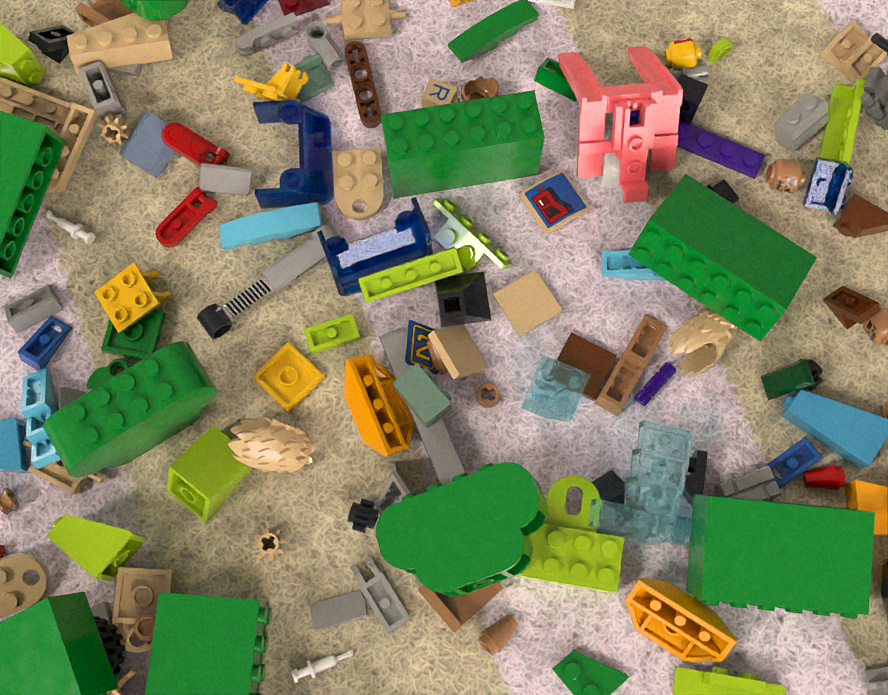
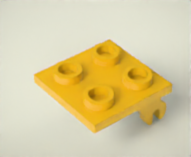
M284 63L266 85L236 76L234 81L243 85V91L255 94L257 98L266 101L273 99L276 103L289 107L290 103L300 104V100L296 97L302 85L307 83L309 76L308 73L303 72L300 79L302 72L296 71V67L293 64L288 72L289 64Z
M133 262L94 292L118 333H123L160 304L165 303L166 298L171 299L173 297L170 291L163 293L153 292L148 284L154 282L153 278H160L158 271L142 272L137 264Z

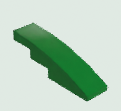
M519 0L468 28L450 41L447 46L463 63L495 49L500 41L517 34L520 27L536 21L539 13L527 0Z

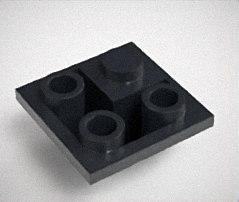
M484 272L454 275L434 281L441 327L491 321Z

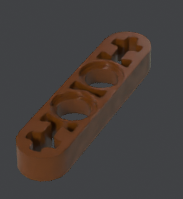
M352 41L345 47V57L360 121L367 128H375L381 123V109L366 48L361 42ZM353 50H357L359 53L360 62L355 63ZM358 70L367 72V76L363 79L356 78L354 74ZM362 91H370L372 93V97L368 100L361 99L359 95ZM371 106L372 114L374 115L373 120H369L366 107Z

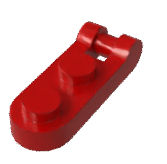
M171 122L162 129L161 139L163 143L200 167L201 163L222 165L230 155L225 149L217 147L178 122ZM209 153L215 156L212 162L206 159Z
M196 187L158 225L155 232L157 240L164 247H175L208 213H211L217 207L218 202L212 197L208 198L204 190ZM199 202L202 205L197 209L194 205Z

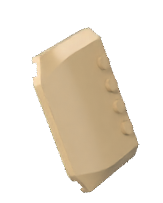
M0 77V111L45 125L66 141L46 193L64 191L98 116L97 112Z

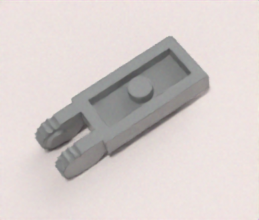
M290 13L242 35V37L239 36L235 44L240 56H251L261 46L266 48L273 45L275 40L294 36L300 30L295 13Z
M369 555L365 560L369 569L374 573V578L366 582L362 571L356 564L351 567V570L360 583L361 591L387 634H390L410 621L411 618L383 572L380 573Z

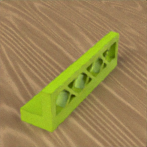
M858 78L853 87L834 84L827 112L828 123L824 127L815 172L840 178L849 167L862 103L861 96L864 93L863 85L866 79Z
M452 247L359 277L358 281L364 301L369 303L461 273L463 270L456 247Z

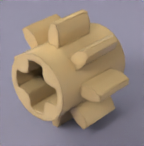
M108 113L105 119H102L99 123V126L103 128L100 136H104L110 144L112 142L122 144L125 138H128L131 134V131L127 129L130 121H126L121 113L114 116Z
M266 527V534L262 536L259 534L255 535L259 541L257 545L253 546V549L262 551L259 555L260 559L263 560L269 555L271 561L274 562L276 554L285 555L282 545L288 543L286 539L280 540L279 536L282 531L278 529L272 534L270 528ZM267 539L270 541L274 539L273 543L276 545L274 549H267L268 546L265 544Z

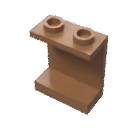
M96 0L91 8L80 2L75 8L81 21L91 27L134 13L130 8L127 9L120 0Z
M501 582L461 597H449L440 592L432 591L424 585L418 591L455 633L500 592L503 587L500 584Z

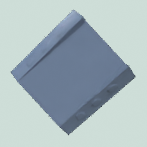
M147 109L144 110L119 155L158 179L160 174L167 169V162L171 155H177L178 153L167 147L161 139L162 129L168 123Z

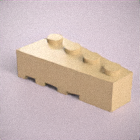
M135 12L67 36L69 54L76 74H80L79 69L97 61H102L106 68L173 59L165 19L158 21L147 20L138 16Z

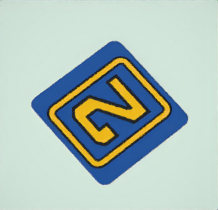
M409 320L405 363L411 366L419 363L422 369L427 367L431 373L438 374L439 371L435 370L426 344L430 340L428 334L435 329Z

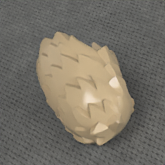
M708 307L698 311L696 315L682 322L683 325L673 333L668 343L669 348H672L673 355L685 352L678 366L682 369L681 376L698 375L712 367L722 355L729 341L734 338L738 327Z
M262 416L257 419H242V424L231 428V432L238 437L228 442L229 447L235 452L233 457L247 466L261 469L262 472L290 473L298 469L301 470L305 464L313 463V452L317 446L311 442L309 435L300 427L295 428L289 423L285 424L276 419Z

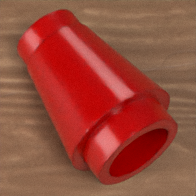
M831 464L809 472H803L805 488L839 490V487H845L846 485L842 466Z

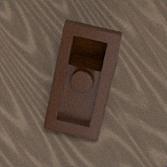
M841 286L823 299L824 303L846 329H849L856 323H864L881 311L879 302L844 286Z

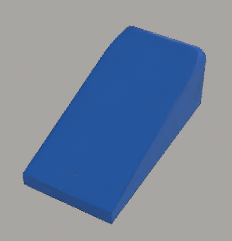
M51 315L18 351L20 360L38 371L44 369L70 333L72 327ZM52 326H58L62 331L58 332Z
M803 437L767 465L770 467L774 480L780 489L823 457L807 437ZM774 468L776 469V471L780 474V476H781L783 479L778 478V477L775 476V474H774V472H773V469H774Z

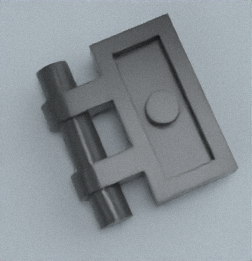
M880 66L871 67L863 85L866 93L861 96V101L863 102L864 110L872 114L873 122L877 126H881L883 130H888V77Z

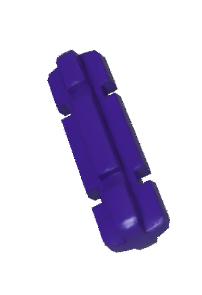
M665 362L659 369V372L657 371L643 389L636 394L635 400L642 406H646L652 399L651 396L654 397L668 379L673 376L676 368L669 362Z

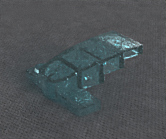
M646 420L640 421L637 448L632 450L630 477L625 478L624 505L599 499L591 500L588 527L617 532L627 540L640 544L658 545L666 542L689 546L691 519L676 515L686 481L693 431Z

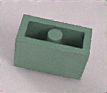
M417 363L392 384L398 395L424 426L428 428L451 409L450 400L452 398L444 387L438 388L434 384L433 380L435 377L427 367L422 369Z

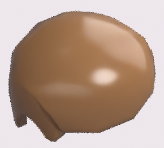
M479 76L477 79L470 80L463 85L461 97L463 101L498 96L500 86L494 78L491 81H486L483 76Z

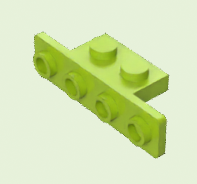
M435 198L432 203L449 218L434 238L445 249L456 247L460 263L468 271H472L485 254L501 269H508L513 265L508 260L509 255L504 250L495 248L490 243L492 241L486 233L479 232L474 228V222L468 216L461 215L456 210L457 206L448 198Z
M676 667L674 670L673 695H786V687L784 685L758 681L757 674L740 672V677L729 676L730 670L716 667L712 668V672Z

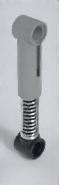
M331 224L322 225L312 234L309 240L263 271L260 280H256V283L252 282V286L249 285V288L245 287V291L241 290V294L238 293V296L234 295V299L230 298V302L226 300L227 304L223 303L220 306L218 304H211L198 314L197 320L211 339L221 337L231 329L232 320L237 318L236 315L241 316L240 312L244 313V310H248V307L252 308V304L255 305V302H259V299L263 300L262 297H266L267 293L270 295V291L278 293L325 258H332L342 251L346 243Z

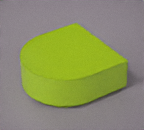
M728 37L723 38L712 46L707 59L713 64L730 52L733 48V43Z

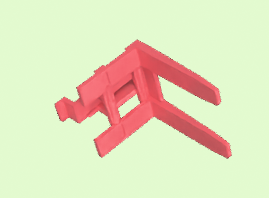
M645 46L629 47L627 52L631 63L645 83L605 87L601 86L584 59L576 52L559 53L558 61L560 68L579 102L577 178L602 176L603 153H615L617 159L620 160L619 185L623 191V201L625 203L647 201L649 186L645 181L648 150H650L649 171L674 169L683 88L658 57ZM639 110L638 124L629 125L630 111ZM605 113H613L612 139L604 140Z

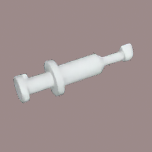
M50 210L46 212V218L56 221L59 227L71 233L70 235L73 239L77 240L81 237L88 245L94 242L95 234L85 232L84 225L80 223L75 225L63 217L58 218Z
M347 650V653L337 657L331 655L314 663H311L310 660L306 661L308 667L300 670L297 668L290 670L294 682L298 683V679L310 674L312 679L316 678V673L336 666L340 660L353 657L354 650Z

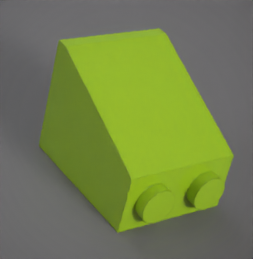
M0 23V77L30 88L42 80L46 71L32 51Z
M215 426L210 428L169 466L166 490L205 523L209 521L252 468L233 457L235 452L228 445V442L232 440L231 436L223 430L220 431Z
M67 514L55 520L50 527L51 531L47 535L51 541L94 578L112 581L118 573V567H124L147 540L143 535L129 530Z

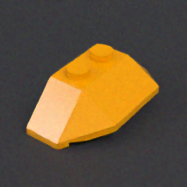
M370 354L348 358L345 362L344 397L362 441L385 457L407 451L410 447L409 442L415 423L407 404L393 388L392 383L396 380L395 376L381 364L374 361Z
M639 577L625 598V603L629 609L636 631L683 661L722 662L737 642V638L714 610L700 601L694 600L692 596L668 581Z

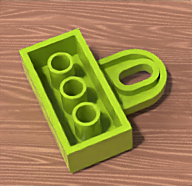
M576 475L562 477L548 491L546 497L548 512L543 526L537 532L530 535L533 544L532 560L525 571L515 577L615 594L618 591L624 538L597 533L601 500L599 492L593 483L584 477ZM570 488H577L582 494L580 511L577 515H569L565 510L566 495Z

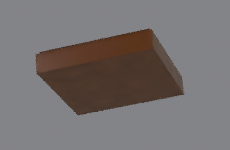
M571 332L548 378L594 401L617 355Z

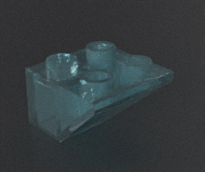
M542 354L522 401L521 408L544 418L571 422L591 374Z

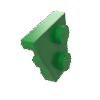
M571 651L552 668L573 695H610L629 678L625 673L575 651Z

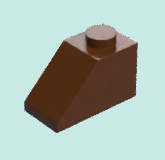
M853 194L845 203L833 227L837 228L842 235L853 238L888 231V212Z

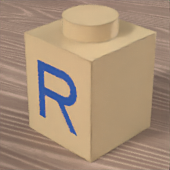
M430 78L421 97L422 108L460 102V98L457 97L458 87Z

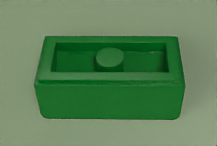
M546 58L538 67L534 81L575 102L577 98L565 78L559 63Z

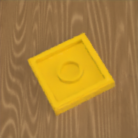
M288 341L252 378L279 405L290 413L325 378V375Z

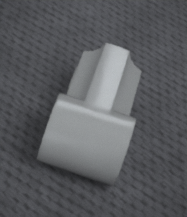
M320 21L311 22L306 28L308 46L316 54H320L322 62L328 71H334L346 61V58L329 35L327 26ZM315 35H321L322 37H321V38H314L313 36H315Z

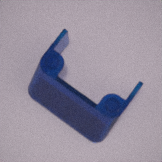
M295 100L253 102V108L259 124H298L299 168H290L281 174L280 188L255 189V196L260 208H283L315 202L319 203V205H326L331 202L334 197L332 130L329 117Z
M416 197L411 198L412 211L401 212L394 221L395 227L354 242L347 243L345 238H340L339 236L325 240L322 230L317 232L340 296H349L360 292L359 277L433 254L431 233Z

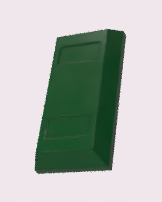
M807 359L761 376L768 401L815 384Z

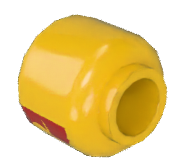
M691 38L671 41L668 48H665L667 67L675 69L695 67L697 59H701L700 45H695Z

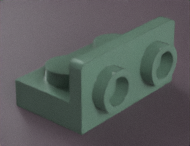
M319 53L307 56L301 62L294 65L296 71L302 72L300 79L303 72L308 73L309 76L307 83L302 85L296 97L300 100V104L335 86L333 79L323 65ZM291 103L293 108L298 106L296 104Z

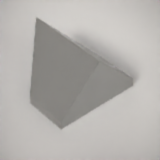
M394 462L387 483L375 503V507L379 510L380 514L389 506L401 502L403 496L416 493L396 462Z

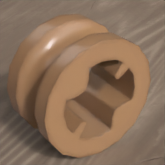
M491 383L482 384L477 390V401L485 408L495 406L500 397L498 387ZM484 390H486L487 392L493 391V392L495 393V394H493V396H492V398H494V400H493V401H490L489 399L483 400V399L481 398V397H483V395H484V393H482V391H484Z
M6 487L3 489V493L0 494V510L7 515L10 513L11 508H19V503L14 493Z

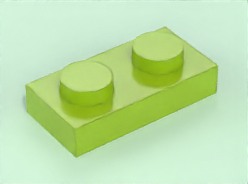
M353 314L304 329L312 355L361 339Z

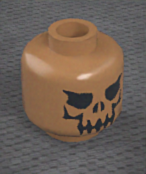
M777 159L773 164H769L765 181L769 183V187L774 191L793 193L799 186L804 184L806 174L805 171H802V166L799 162Z
M880 308L881 311L863 323V328L873 343L888 346V308Z

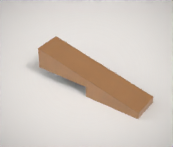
M645 314L594 404L618 416L668 326Z

